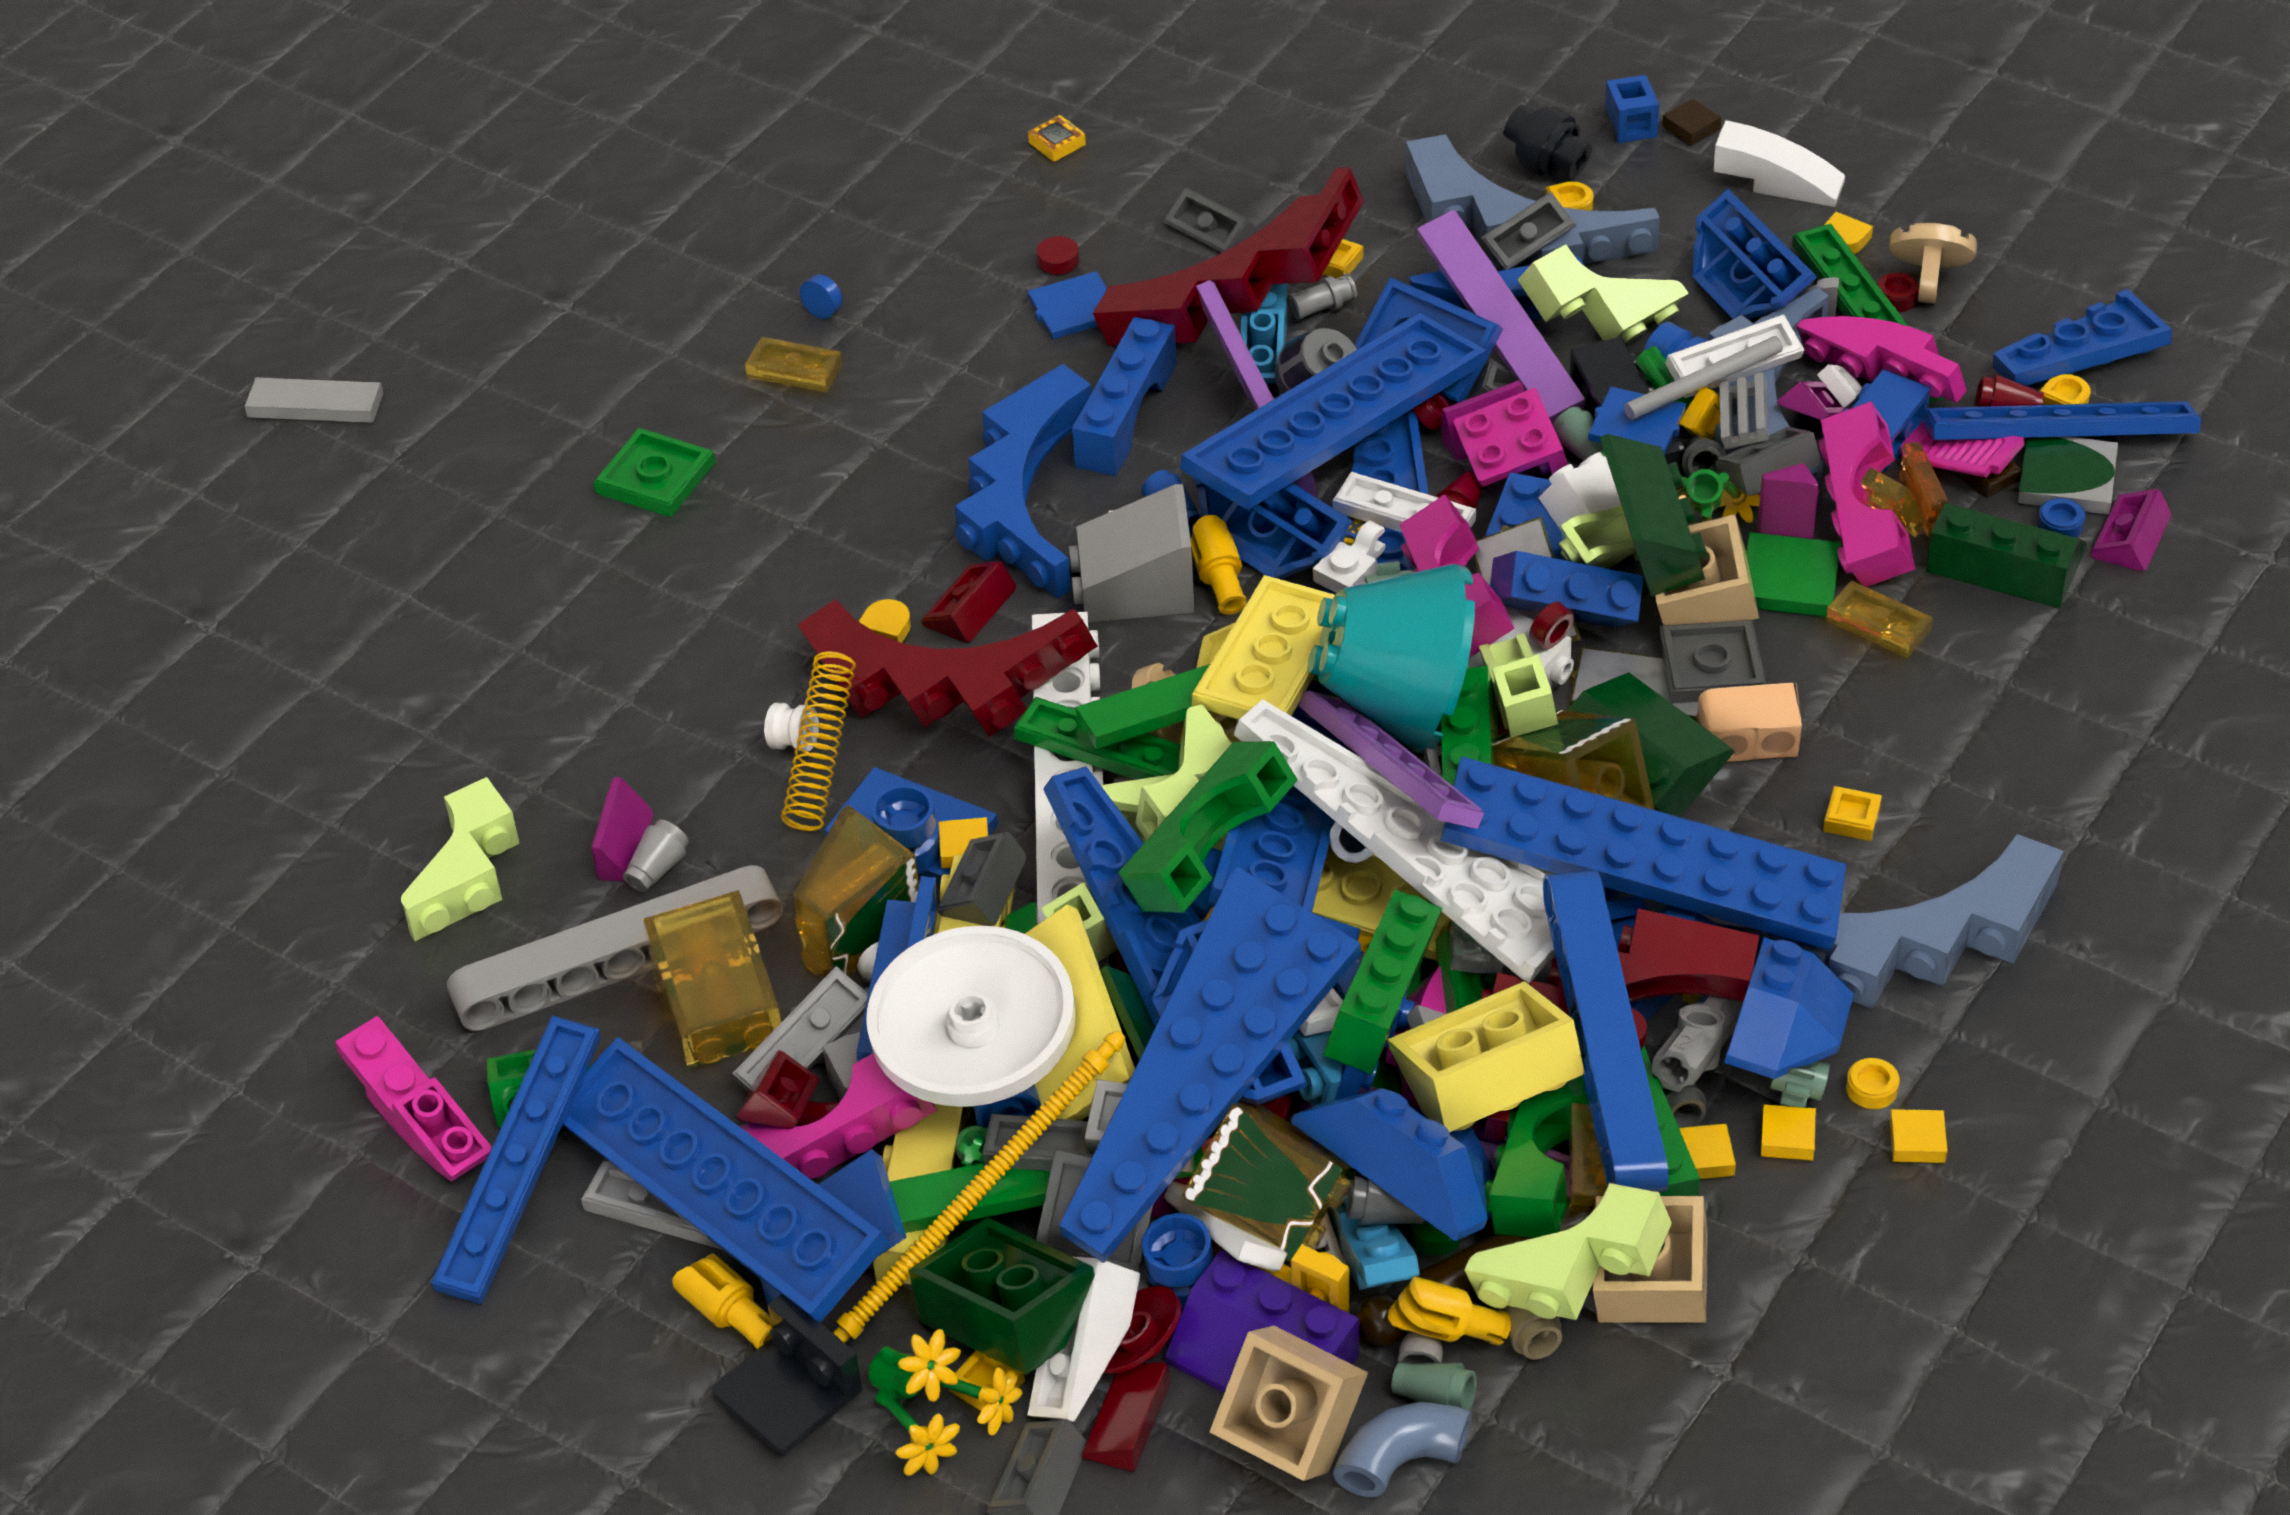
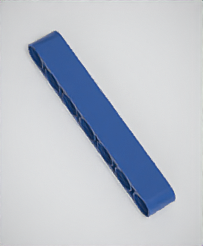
M1597 870L1545 875L1543 878L1544 907L1568 1014L1575 1024L1585 1071L1582 1077L1607 1187L1609 1183L1658 1193L1666 1192L1668 1189L1666 1155L1600 875Z

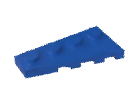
M2127 288L2117 293L2116 301L2107 306L2102 302H2098L2086 308V316L2076 321L2065 318L2055 323L2054 331L2047 335L2034 333L1994 352L1993 369L2005 378L2030 387L2037 382L2048 380L2058 375H2071L2079 370L2096 365H2106L2117 359L2148 353L2153 349L2170 345L2172 329Z

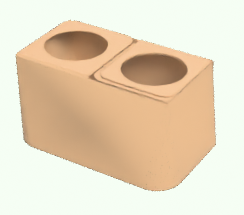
M1779 683L1706 690L1698 698L1697 722L1735 751L1727 762L1797 757L1802 729L1797 683L1795 689L1793 683Z

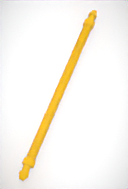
M1120 1031L1107 1034L1103 1038L1104 1042L1096 1051L1092 1048L1089 1049L1082 1057V1066L1078 1065L1076 1067L1077 1071L1074 1070L1072 1072L1073 1076L1069 1075L1067 1080L1063 1081V1086L1059 1085V1091L1055 1090L1053 1092L1054 1096H1049V1101L1046 1100L1044 1102L1045 1106L1041 1105L1039 1107L1040 1111L1036 1110L1035 1115L1030 1117L1031 1121L1027 1120L1025 1122L1026 1125L1021 1126L1022 1130L1016 1132L1017 1136L1013 1135L1012 1140L1007 1141L1008 1145H1004L1002 1147L1003 1150L998 1151L999 1155H994V1160H990L988 1162L989 1165L984 1166L985 1170H980V1175H976L974 1177L975 1180L970 1181L971 1185L965 1186L966 1191L962 1190L960 1192L961 1195L956 1196L957 1200L951 1201L952 1206L948 1205L946 1207L947 1210L942 1211L943 1215L937 1216L938 1221L934 1220L932 1222L933 1226L929 1225V1230L923 1231L924 1236L920 1235L918 1237L919 1241L915 1240L914 1246H909L910 1251L906 1250L904 1252L905 1256L901 1255L900 1261H895L896 1266L892 1265L890 1267L891 1271L887 1270L886 1276H881L882 1281L878 1280L876 1282L877 1286L873 1285L871 1287L872 1291H867V1296L864 1295L862 1297L863 1301L859 1300L857 1302L858 1306L855 1305L852 1308L853 1311H849L848 1314L846 1312L842 1314L836 1321L839 1326L833 1332L834 1335L845 1343L850 1337L855 1340L864 1331L862 1327L865 1326L864 1322L870 1320L869 1316L873 1317L874 1311L878 1312L879 1306L882 1307L884 1305L883 1301L887 1302L889 1300L888 1296H893L892 1291L896 1292L898 1290L897 1286L901 1287L903 1285L902 1281H907L906 1276L910 1277L908 1270L924 1260L925 1256L931 1255L930 1251L936 1249L935 1245L939 1246V1241H944V1236L950 1234L949 1230L953 1231L954 1226L959 1225L958 1221L964 1219L963 1215L967 1216L968 1211L973 1210L972 1206L978 1204L977 1200L981 1201L982 1196L987 1195L986 1190L990 1191L992 1189L991 1185L995 1186L996 1181L1001 1180L1000 1175L1004 1176L1006 1174L1005 1170L1009 1171L1010 1166H1014V1160L1018 1161L1020 1159L1019 1156L1024 1155L1023 1151L1029 1149L1028 1145L1032 1146L1033 1141L1038 1140L1037 1136H1041L1043 1134L1042 1131H1046L1047 1126L1052 1125L1051 1121H1055L1057 1119L1056 1116L1059 1117L1061 1115L1060 1111L1064 1112L1066 1110L1065 1106L1068 1107L1070 1105L1069 1101L1073 1102L1075 1100L1074 1096H1079V1091L1082 1092L1084 1090L1083 1086L1087 1087L1089 1085L1088 1081H1093V1076H1101L1110 1066L1107 1061L1115 1052L1119 1053L1123 1048L1125 1036Z

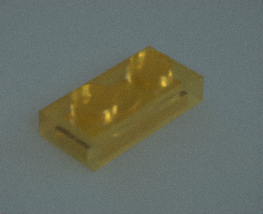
M766 337L760 338L745 363L747 377L823 392L828 391L843 365L840 351Z
M1870 467L1860 481L1868 496V505L1874 509H1892L1908 533L1916 537L1925 524V520L1909 488Z
M1850 581L1828 606L1826 621L1908 658L1930 633L1933 617L1854 581Z
M1572 1103L1569 1113L1570 1205L1596 1207V1197L1604 1196L1607 1184L1589 1104Z

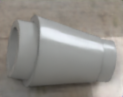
M658 820L654 826H647L627 870L623 874L626 883L639 892H647L650 886H653L686 856L685 848L689 840L685 833L666 820Z

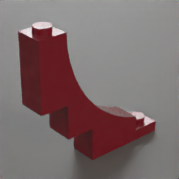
M1335 168L1320 195L1299 196L1284 212L1258 232L1206 261L1154 279L1129 284L1110 285L1093 311L1096 324L1100 328L1108 346L1119 345L1134 317L1175 325L1176 343L1196 342L1208 323L1196 286L1208 280L1214 282L1229 313L1257 312L1272 285L1318 282L1364 203L1351 168Z

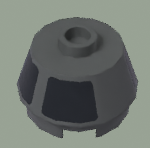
M1328 328L1315 329L1294 337L1283 345L1278 356V363L1275 366V382L1280 394L1286 393L1357 350L1356 346L1344 334Z

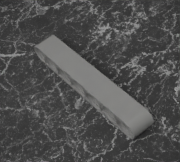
M745 866L466 965L450 975L446 988L463 1026L470 1031L486 1030L766 929L780 919L783 914V905L765 870L759 866Z

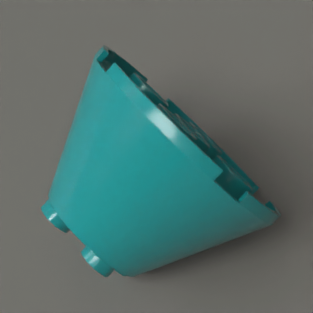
M1449 564L1343 588L1335 594L1333 599L1324 597L1319 607L1317 624L1323 628L1319 645H1314L1311 650L1308 672L1318 675V680L1323 686L1370 719L1412 753L1424 755L1426 748L1434 749L1443 737L1442 732L1435 731L1443 714L1453 715L1458 702L1470 655L1475 616V601L1467 600L1465 595V584L1472 585L1473 583L1469 569L1462 565Z

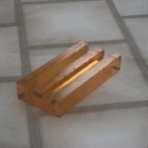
M1919 442L1903 444L1905 457H1902L1901 460L1904 470H1900L1899 477L1927 537H1931V531L1944 504L1948 503V500L1922 445Z

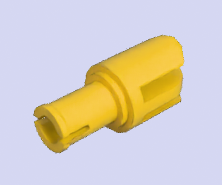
M1207 514L1199 518L1193 526V534L1190 539L1192 557L1200 580L1212 585L1219 612L1225 615H1232L1243 610L1247 601L1237 577L1242 569V561L1225 521L1216 515Z
M712 1253L706 1258L685 1267L672 1278L673 1287L716 1327L733 1326L756 1349H759L771 1339L770 1330L772 1325L770 1315L753 1302V1287L716 1254Z
M1417 1276L1411 1279L1410 1283L1388 1310V1320L1393 1326L1447 1342L1457 1341L1460 1337L1466 1335L1498 1346L1504 1343L1502 1338L1507 1339L1511 1330V1317L1508 1312L1473 1304L1468 1293L1463 1289Z

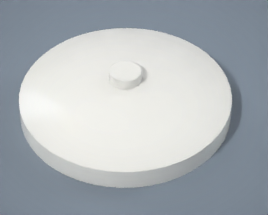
M967 926L929 936L906 949L889 964L876 982L869 999L866 1018L867 1031L877 1063L887 1077L899 1088L910 1095L935 1104L958 1107L978 1106L998 1102L1017 1095L1040 1081L1054 1068L1064 1055L1074 1033L1076 1005L1071 981L1065 967L1058 957L1041 942L1021 932L1007 928Z

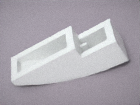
M1725 120L1715 145L1713 172L1754 179L1753 192L1831 207L1836 206L1845 182V175L1804 147L1776 134Z

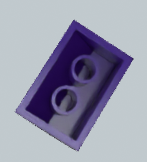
M1220 1250L1190 1291L1167 1350L1165 1363L1225 1393L1248 1332L1276 1326L1353 1365L1359 1357V1318L1249 1263L1239 1261L1231 1254Z

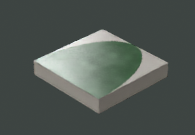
M2076 437L2026 438L2018 503L2042 506L2049 500L2064 498L2078 503L2085 512L2109 515L2118 443Z

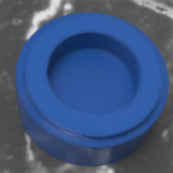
M813 275L800 287V298L803 305L812 315L818 318H829L842 306L843 298L839 287L832 279L825 275Z
M2064 498L2052 499L2040 507L2037 526L2041 529L2077 538L2083 532L2085 511L2078 503Z

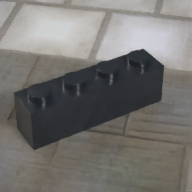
M1621 337L1571 348L1570 377L1585 398L1584 410L1591 413L1594 421L1596 419L1595 409L1602 406L1610 387L1642 394L1653 391L1651 383L1644 381L1640 374V368L1636 364V355L1634 353L1629 354ZM1672 438L1665 454L1667 465L1676 462L1679 470L1685 452L1680 438Z

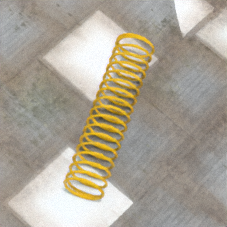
M821 652L814 657V669L811 671L812 678L809 681L810 688L807 691L808 698L804 702L806 708L802 712L803 718L800 722L802 727L798 731L800 737L796 741L798 747L794 751L796 757L792 761L794 767L790 770L792 777L788 780L790 787L786 790L787 797L784 800L785 807L781 815V819L786 825L798 830L816 831L824 826L821 818L826 816L823 808L828 806L825 798L830 796L827 788L832 786V782L829 778L834 776L832 768L837 765L834 760L839 755L836 748L840 746V742L837 739L842 736V732L839 729L844 727V722L841 719L846 717L844 709L849 706L846 701L850 697L848 690L852 687V683L849 680L854 678L852 671L856 668V663L850 657L838 652ZM827 657L840 658L852 663L853 667L849 670L841 665H820L818 660ZM826 667L839 668V669H843L844 671L833 670V669H829V668H826ZM821 668L838 674L850 673L851 676L850 678H845L835 674H824L818 669ZM815 671H817L820 675L814 676ZM825 677L833 681L847 682L849 686L843 688L834 684H822L816 678ZM813 680L817 683V685L812 686ZM823 687L833 691H844L847 696L842 698L833 694L819 693L814 688ZM811 690L815 693L812 696H810ZM822 697L828 700L842 701L845 706L840 708L832 704L818 703L812 698ZM809 700H811V702L814 704L808 706ZM819 706L827 710L841 711L843 715L836 717L831 714L816 713L810 708ZM807 710H809L812 714L806 715ZM817 716L826 720H837L841 725L835 727L829 724L815 723L808 717ZM805 719H806L810 724L804 725ZM816 726L821 729L836 730L839 735L833 737L828 734L813 733L806 727ZM803 729H804L808 734L802 735ZM814 736L820 739L834 740L837 745L831 747L826 744L811 743L804 737ZM801 739L805 742V744L800 745ZM813 746L818 749L832 750L835 755L829 757L820 753H809L802 747ZM800 749L803 754L798 755V750ZM811 756L817 759L830 760L833 765L825 766L818 763H808L800 757ZM798 759L802 763L796 765V760ZM809 766L828 770L831 774L823 776L816 773H806L798 767ZM796 769L800 773L794 775V770ZM808 776L814 779H824L829 784L821 786L814 783H804L796 777ZM794 779L798 783L792 785V780ZM806 786L813 789H822L827 794L819 796L812 793H802L794 787ZM792 789L796 793L790 795L789 792ZM804 796L811 799H820L825 804L817 806L801 803L792 797ZM790 799L794 803L788 805L787 801ZM802 806L809 809H818L823 814L818 816L812 812L793 810L790 807ZM794 813L803 818L818 819L821 824L819 826L802 825L789 819L786 814Z

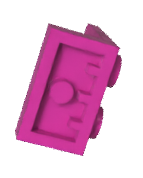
M1536 387L1458 417L1453 421L1477 481L1482 487L1507 478L1510 472L1520 473L1538 466L1541 475L1550 472L1552 476L1556 471L1568 465L1561 443Z

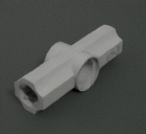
M1702 995L1696 1004L1686 1005L1680 1009L1677 1028L1654 1056L1652 1062V1074L1658 1077L1663 1088L1680 1093L1685 1086L1694 1085L1704 1071L1713 1070L1718 1067L1721 1048L1735 1030L1743 1002Z

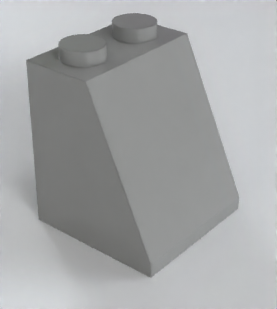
M1183 484L1167 487L1076 527L1078 545L1069 546L1071 573L1080 572V577H1072L1074 605L1083 604L1084 612H1088V622L1195 613L1192 551Z

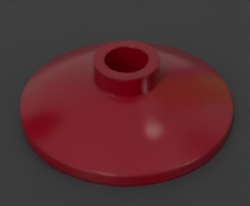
M1152 1286L1137 1291L1130 1327L1103 1373L1116 1374L1128 1371L1146 1360L1152 1359L1162 1350L1164 1344L1175 1330L1181 1314L1180 1299L1170 1288Z

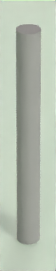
M1777 336L1759 342L1625 403V413L1631 420L1782 352V343Z

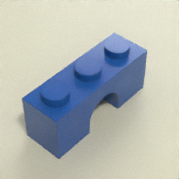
M1513 551L1493 558L1490 587L1500 597L1505 607L1531 612L1544 609L1549 604L1559 601L1574 613V621L1610 628L1635 623L1639 619L1643 576L1521 551Z

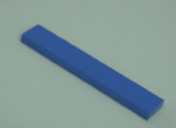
M2188 401L1948 407L1925 409L1924 425L1933 440L1992 439L2010 436L2030 438L2200 433L2201 417Z
M551 1016L431 1281L434 1291L480 1305L483 1304L600 1042L601 1034L599 1029Z

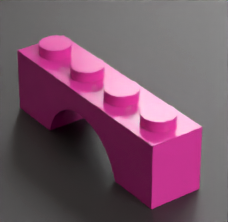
M1872 401L1822 419L1821 424L1824 438L1819 440V448L1825 463L1829 465L1830 474L1825 475V482L1831 498L1836 502L1837 510L1832 511L1831 516L1838 535L1842 537L1843 547L1838 548V556L1844 571L1847 574L1853 573L1865 588L1915 570L1909 533L1893 510L1874 509L1867 506V497L1873 481L1884 468L1895 461L1888 424Z
M1445 494L1399 524L1406 543L1401 545V548L1407 559L1416 568L1412 572L1449 564L1466 566L1471 557L1480 549L1469 523ZM1480 573L1472 575V585L1465 584L1466 599L1475 601L1474 628L1469 658L1480 652V645L1487 643L1490 645L1515 629L1503 601Z
M871 1054L853 1064L851 1082L845 1096L829 1114L820 1120L808 1125L794 1127L793 1129L747 1122L740 1127L812 1180L813 1178L823 1176L833 1167L855 1155L870 1150L875 1144L897 1132L914 1126L921 1119L936 1112L937 1109L934 1103L919 1099L899 1088L883 1072L874 1054Z

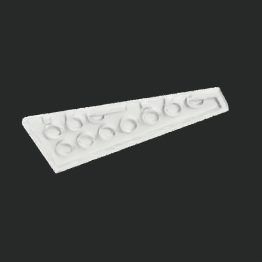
M1263 699L1239 719L1233 734L1241 742L1274 741L1298 779L1293 786L1431 903L1441 907L1445 915L1517 976L1530 983L1555 956L1543 901V878L1545 875L1556 873L1440 841L1445 821L1434 818L1364 759Z

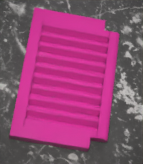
M1923 420L1902 443L1900 454L1902 455V461L1987 478L1990 473L2000 474L2024 446V438L2010 436L1992 439L1933 440Z

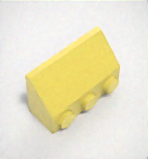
M1525 981L1387 1039L1389 1048L1423 1114L1430 1120L1444 1125L1449 1130V1133L1467 1129L1475 1121L1498 1111L1513 1109L1521 1101L1544 1091L1557 1090L1563 1087L1567 1081L1585 1074L1574 1020Z

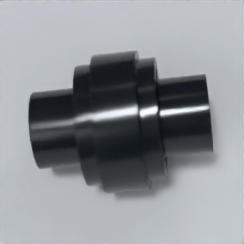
M1520 105L1512 112L1504 127L1503 135L1516 144L1515 153L1520 163L1538 175L1546 174L1551 176L1560 170L1573 178L1585 168L1590 159L1592 145L1579 138L1580 127L1576 124L1575 118L1557 107L1549 108L1544 106L1535 112L1525 105Z

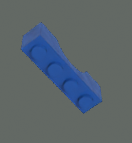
M1139 317L1133 318L1072 427L1076 468L1117 476L1132 448L1134 426L1144 395L1148 389L1162 392L1177 365L1175 325Z

